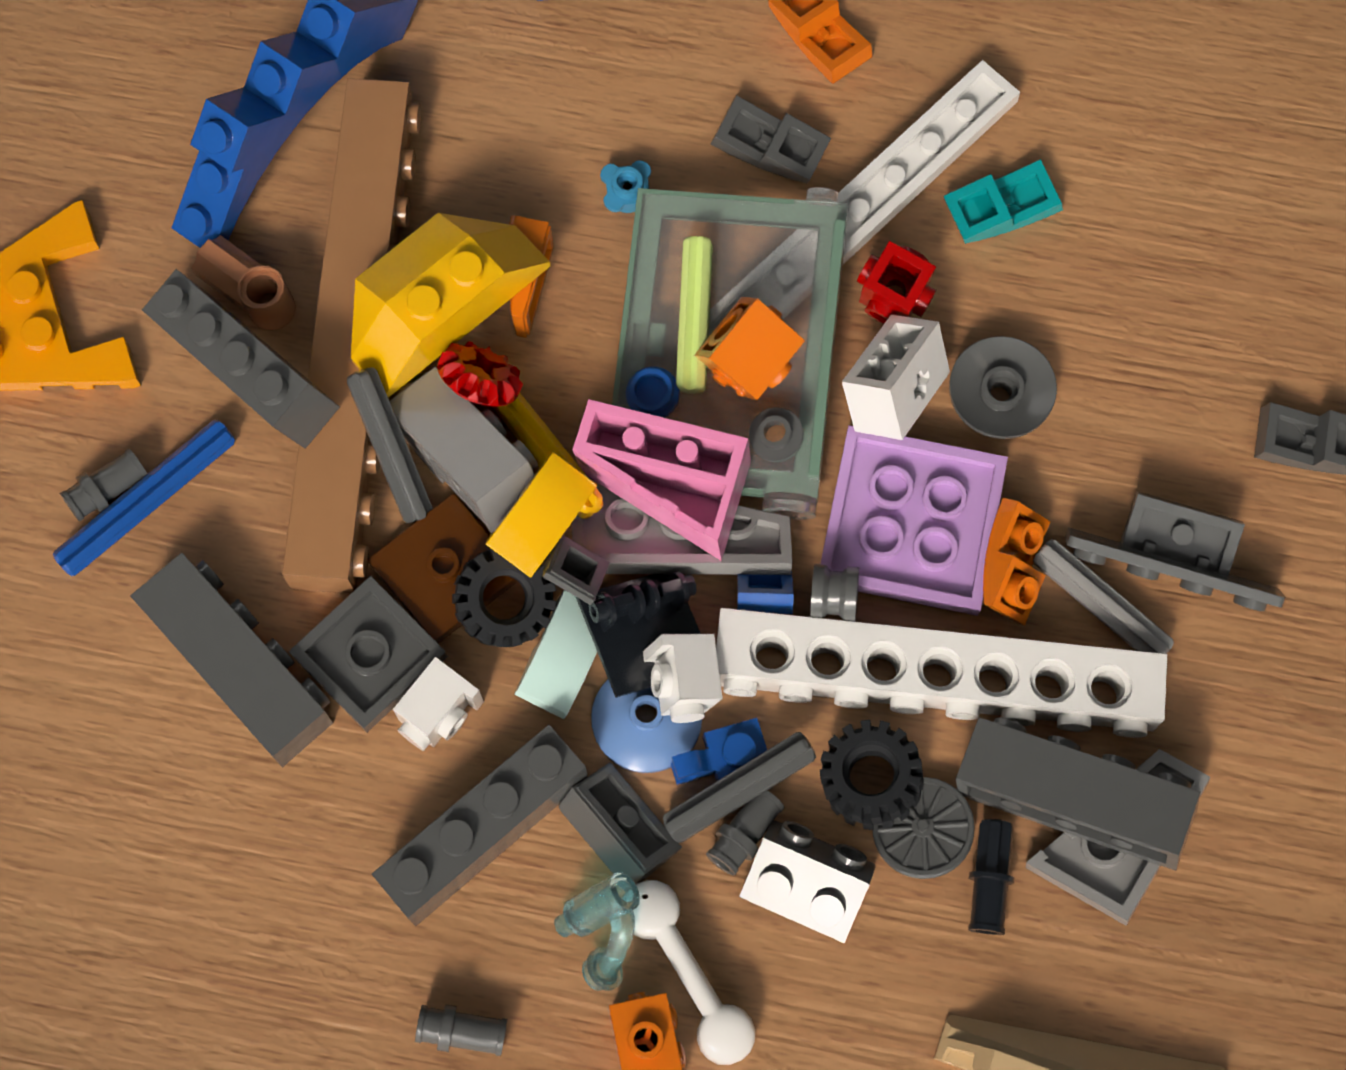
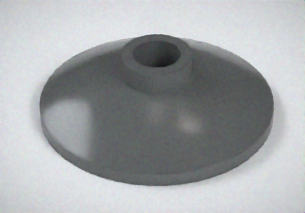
M999 336L980 340L963 351L953 366L949 380V393L956 413L970 428L985 436L1011 439L1034 431L1047 419L1056 400L1057 383L1049 361L1038 349L1025 341ZM1003 388L1008 392L1009 399L1006 401L996 400L991 395V390Z

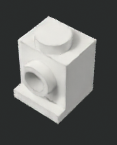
M661 634L643 651L644 662H655L651 672V689L653 695L659 698L661 716L670 715L671 721L675 723L698 721L705 717V712L723 699L714 634Z
M435 657L393 708V711L402 723L398 732L414 746L424 751L429 744L435 747L442 737L446 740L451 739L461 728L468 716V713L464 711L469 704L475 710H478L484 701L479 689Z

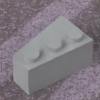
M434 367L390 400V404L405 441L442 484L446 482L466 503L464 504L465 508L475 520L479 517L487 526L490 534H492L519 499L520 493L535 475L533 470L538 466V463L521 441L517 440L511 444L504 437L507 434L505 428L489 409L486 408L480 413L473 406L476 403L470 402L456 394L444 383L438 373V369Z

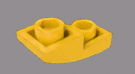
M552 451L520 493L519 499L487 539L486 545L531 578L597 487V484Z

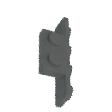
M1136 491L1120 542L1073 528H1068L1066 532V545L1075 548L1073 555L1084 561L1105 565L1106 559L1111 558L1128 563L1126 571L1142 578L1158 580L1160 573L1181 579L1179 586L1194 593L1211 596L1213 589L1235 594L1233 598L1234 603L1264 612L1267 604L1282 608L1286 598L1279 588L1229 574L1245 527L1243 521Z

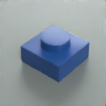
M792 571L791 575L737 574V610L793 614L794 591Z

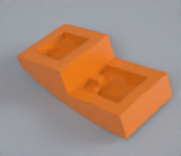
M768 0L770 9L788 35L832 84L872 58L871 43L840 16L839 2L837 0Z

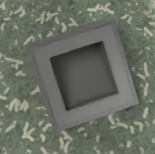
M562 535L543 561V577L591 605L596 599L610 562Z

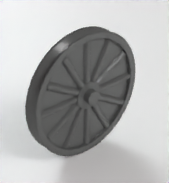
M923 777V790H920L919 793L920 801L916 808L914 806L909 808V816L903 821L897 817L892 820L893 826L883 829L882 823L874 824L872 832L879 854L891 868L908 877L929 879L945 875L963 862L973 843L974 819L968 802L956 788L939 779Z

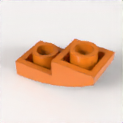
M1002 498L986 551L983 574L984 604L1010 620L1025 626L1046 576L1034 569L1032 565L1034 563L1033 559L1043 543L1050 521L1019 501Z

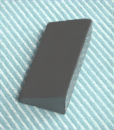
M611 762L573 786L559 804V809L628 891L636 884L643 882L682 848L669 835L665 826Z

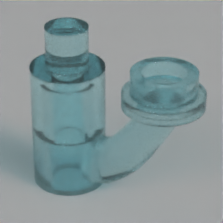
M622 872L614 873L566 901L563 913L554 920L555 929L562 937H568L574 933L585 937L605 925L611 924V934L607 947H599L591 951L582 965V973L586 983L596 991H610L620 986L623 980L621 965L634 935V909L639 905L640 895L635 882Z

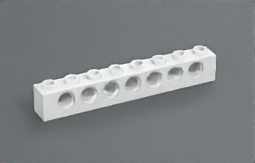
M720 608L716 652L721 686H723V692L728 695L753 697L756 696L757 690L779 692L781 700L796 703L811 702L812 696L835 698L834 704L837 706L855 709L866 708L868 702L890 704L891 711L902 714H921L924 708L946 710L945 715L947 717L958 720H976L979 718V713L1000 715L1001 718L1015 721L1022 726L1034 725L1035 719L1057 721V728L1073 732L1091 730V725L1113 727V734L1131 738L1147 736V731H1154L1165 720L1167 654ZM773 647L785 655L786 663L777 669H768L757 661L756 654L764 648ZM820 653L832 654L839 660L841 670L832 675L821 674L813 667L811 659ZM874 659H885L894 666L896 676L887 681L878 680L869 673L867 664ZM932 664L944 667L951 676V683L942 687L930 684L924 677L923 668ZM985 670L998 672L1006 682V690L1002 692L988 691L982 686L979 673ZM1049 676L1055 679L1060 685L1061 696L1058 698L1043 696L1036 688L1035 678ZM1099 681L1109 684L1116 693V703L1104 704L1098 701L1092 693V683Z

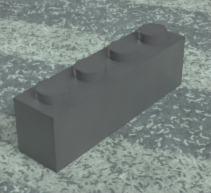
M177 269L174 270L142 309L144 313L272 427L306 449L340 408L339 405L213 296Z
M180 553L131 594L130 597L283 768L333 724L323 710L331 702L309 677L301 684L287 669L295 662L274 638L266 644L258 638L252 629L259 622L239 599H236L229 605L222 598L217 590L224 583L204 560L194 566L183 553Z
M979 717L956 777L957 790L965 798L1177 871L1198 809L1201 793L1191 789L1190 782L1170 773H1159L1156 777L1135 770L1136 766L1131 761L1117 755L1104 754L1102 758L1081 752L1078 744L1063 737L1049 736L1046 740L1026 733V728L1021 724L1006 718H995L994 722Z
M550 725L546 726L375 870L372 876L416 927L556 808L573 786L588 777L586 766Z

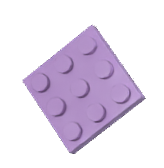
M848 425L820 564L827 565L831 571H843L848 566L859 567L858 592L978 616L983 600V574L986 551L993 523L999 509L1008 457L906 436L903 440L866 434L856 432L854 426Z

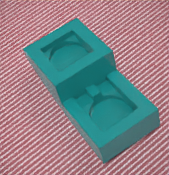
M1041 159L995 181L992 174L943 196L965 244L1019 229L1063 211L1062 202Z

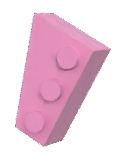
M588 399L572 449L578 466L589 478L722 561L751 464L748 438Z

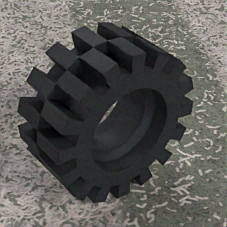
M490 549L469 560L463 566L464 569L461 574L457 575L454 583L456 585L455 593L452 594V604H455L457 612L455 616L458 622H461L465 627L464 631L471 637L478 639L480 643L496 647L519 646L522 643L535 639L539 636L538 633L550 623L551 619H549L551 611H555L556 601H553V591H556L554 583L543 577V565H540L530 578L493 549ZM497 576L514 578L521 584L525 593L523 608L516 616L510 619H499L492 616L485 608L483 602V592L486 585Z
M862 720L861 728L854 730L852 725L849 724L842 728L844 734L842 737L838 738L834 734L828 741L830 749L828 752L823 750L821 756L822 769H820V779L831 809L837 816L842 814L846 823L855 826L856 822L862 823L865 830H874V824L882 823L883 829L893 826L892 820L897 817L901 821L909 816V808L911 806L916 808L919 803L920 790H923L924 784L922 762L914 741L909 742L907 733L902 729L898 728L895 732L891 730L890 723L880 720L879 727L871 726V720ZM879 756L891 764L894 769V778L886 790L878 794H865L858 791L852 785L850 773L854 764L861 758Z

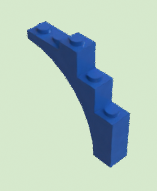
M308 0L296 32L260 41L244 87L207 98L190 143L199 152L172 229L199 248L208 239L213 240L220 235L229 240L238 217L258 180L302 118L336 82L357 64L379 49L403 39L418 0Z

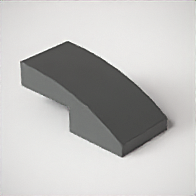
M736 95L710 145L755 167L807 184L831 138L788 113L780 120Z
M1270 402L1260 408L1254 458L1306 470L1346 475V414L1329 410L1317 416Z

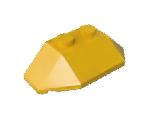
M437 213L355 278L351 343L352 362L359 370L374 367L389 398L441 356L442 352H445L451 343H457L551 267L550 261L515 225Z

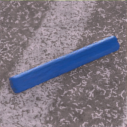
M212 420L59 546L53 553L55 561L70 576L77 575L233 446L235 439L232 433L219 420Z

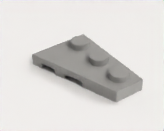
M1160 749L1135 769L1156 777L1159 773H1170L1184 778L1191 783V789L1201 792L1200 797L1210 780V776ZM1066 832L1026 862V869L1127 926L1161 867L1158 864Z

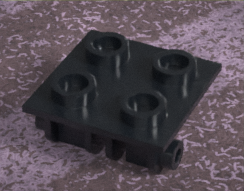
M679 571L671 574H652L599 589L596 599L591 605L576 597L615 698L651 688V672L655 662H644L643 651L661 634H701L688 604L690 596H694L697 592L696 582L692 575H683Z

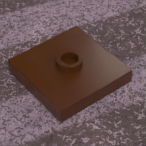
M453 493L428 512L425 518L415 522L367 560L416 622L439 644L462 626V623L458 622L455 613H457L455 604H452V594L455 593L456 585L454 583L457 575L461 574L464 569L463 566L469 560L491 549L486 545V541L490 536ZM509 576L493 578L486 585L483 592L485 607L518 581Z

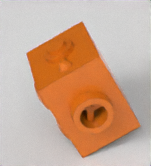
M741 297L696 352L695 356L712 370L711 372L714 374L712 378L723 387L727 385L733 388L740 397L758 400L768 387H776L788 375L792 368V363L789 360L805 340L781 318L783 316L782 313L772 305L767 307L758 298Z
M638 992L628 995V999L625 1002L609 1005L621 1070H682V1068H685V1051L681 1042L676 1041L674 1032L678 1028V1017L673 1004L668 1003L667 993L650 996L645 995V992ZM646 1029L644 1038L635 1040L636 1034ZM652 1031L658 1038L656 1047L650 1041ZM646 1045L650 1051H640L636 1046Z

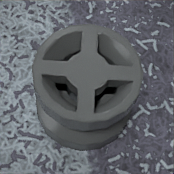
M814 564L811 617L824 618L830 614L839 615L844 621L856 622L859 567L848 566L843 571H831L827 565Z

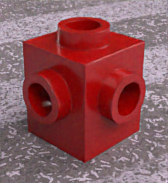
M889 241L880 257L873 254L870 255L856 282L863 285L859 302L866 306L864 310L870 317L882 324H885L890 315L911 317L912 314L922 317L937 291L929 286L936 266L929 263L928 259L917 250L908 246L900 247ZM897 285L901 287L904 296L889 289L888 286Z

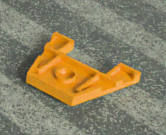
M83 200L74 202L0 252V391L43 390V386H73L74 389H95V385H119L121 389L141 386L129 344L124 336L76 352H72L48 271V265L99 249L89 212Z

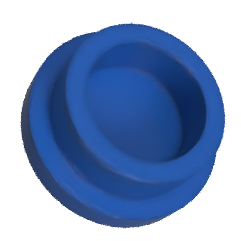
M656 366L646 367L637 371L630 378L626 387V400L631 410L665 418L676 409L680 400V389L676 386L675 377L668 370Z

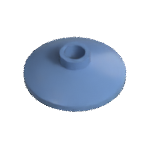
M609 680L598 691L591 714L594 737L603 753L618 766L638 773H655L671 768L670 763L673 762V756L691 751L694 748L702 725V719L688 723H675L671 721L670 715L661 716L659 698L653 695L651 688L615 698ZM643 705H651L656 709L657 716L651 722H641L636 717L637 709Z

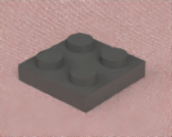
M371 576L289 651L292 657L366 733L397 705L435 657L442 662L448 657L446 651Z

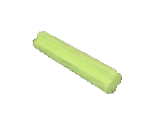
M703 236L686 237L683 241L676 386L680 389V392L688 394L704 392L707 382V366L695 356L696 352L709 337L713 245L710 238Z

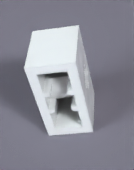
M890 315L842 381L856 432L899 440L904 439L950 373L938 321Z

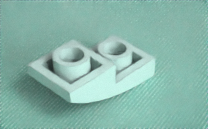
M566 590L558 597L555 611H552L549 618L551 621L545 628L539 643L532 651L514 695L562 719L567 716L597 654L576 596Z

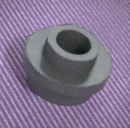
M774 407L762 411L755 417L749 429V440L755 453L762 459L770 462H783L795 456L800 450L804 440V430L799 418L793 412L785 408ZM775 425L784 427L785 435L780 441L771 442L766 439L769 428Z

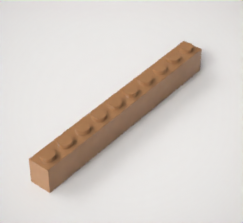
M347 78L308 372V380L339 405L340 408L306 449L300 445L298 448L282 576L293 590L351 594L357 588L358 577L365 578L368 571L369 562L367 559H369L368 545H362L364 525H372L374 520L375 495L374 493H368L370 474L379 473L380 463L347 385V377L359 371L351 360L355 278L397 246L400 227L408 228L410 197L404 196L406 180H414L416 152L415 149H410L411 133H420L422 118L421 103L413 102L409 82Z

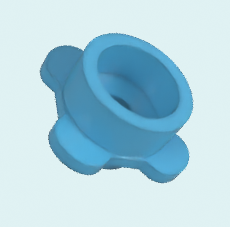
M641 160L635 161L631 166L618 167L615 164L604 166L601 170L600 178L606 184L607 194L604 197L605 207L611 212H635L638 188L649 189L650 166ZM625 183L632 184V188L629 190H625L622 186Z

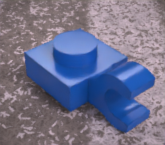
M753 718L705 732L703 734L705 750H693L672 757L673 762L670 764L676 785L688 783L713 774L717 782L767 751L758 719Z

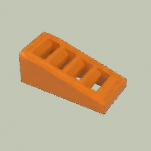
M512 215L509 225H515L550 261L554 243L549 222ZM547 270L510 299L513 325L516 335L519 337L527 338L531 333Z

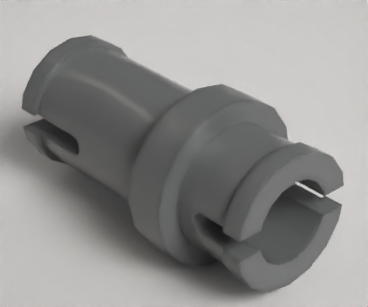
M127 449L124 451V454L90 475L83 472L76 477L78 483L68 490L60 492L61 497L79 522L96 509L101 513L109 506L107 502L129 489L147 475L146 470L131 449Z
M765 791L744 804L730 824L723 823L716 832L718 840L712 849H709L706 853L708 859L727 874L736 875L745 859L752 861L759 849L756 844L777 815L784 810L783 803L772 793Z
M445 1004L444 1010L429 1008L426 1005L421 1006L415 1036L416 1043L438 1045L437 1051L449 1052L450 1047L501 1056L508 1019L456 1012L457 1006Z

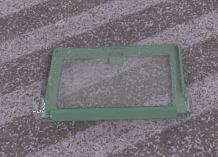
M822 187L808 189L806 200L638 188L612 405L630 409L626 400V387L630 378L643 368L651 366L661 367L668 370L676 379L683 241L686 237L690 236L710 238L713 245L709 336L741 297L758 298L767 307L772 305L783 315L781 317L783 321L793 328L805 342L789 360L792 363V368L784 380L774 388L768 387L758 400L740 397L733 388L727 385L725 387L721 386L712 378L714 374L707 367L705 391L696 394L680 392V400L676 409L665 418L745 437L749 440L751 423L762 411L779 407L793 412L799 418L804 430V440L800 450L795 456L786 461L770 462L762 459L755 453L749 440L751 464L741 496L763 498L762 511L789 516L790 519L797 520L815 518L819 498L848 203H839L837 191ZM780 425L772 426L767 431L766 439L771 442L780 441L785 435V428Z

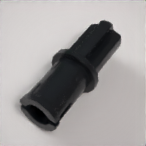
M985 819L979 824L975 871L969 872L968 879L974 881L971 920L968 926V930L971 932L987 935H1005L1004 921L1008 885L1014 884L1015 879L1009 875L1013 826L1012 823L1005 820Z

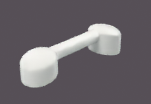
M646 880L636 884L628 891L623 901L622 918L625 926L637 937L649 940L657 939L703 1016L697 1028V1042L700 1051L705 1057L718 1065H731L741 1061L751 1052L755 1043V1027L751 1017L745 1010L735 1005H724L720 1001L675 926L680 915V902L674 890L669 885L657 880Z

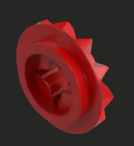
M470 341L464 346L451 343L448 349L442 352L437 364L438 373L449 388L460 397L479 405L505 406L511 404L517 399L523 386L519 379L520 370L516 366L508 364V357L506 355L493 353L490 346L484 349L479 348Z

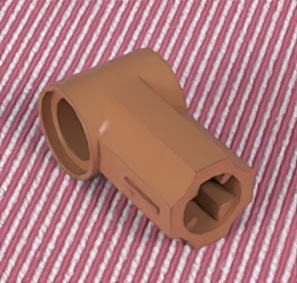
M221 235L213 240L208 239L197 251L196 260L191 267L193 273L245 311L257 327L264 330H277L283 328L292 320L296 308L294 298L282 275L276 269L270 266H262ZM276 293L271 301L257 304L263 295Z

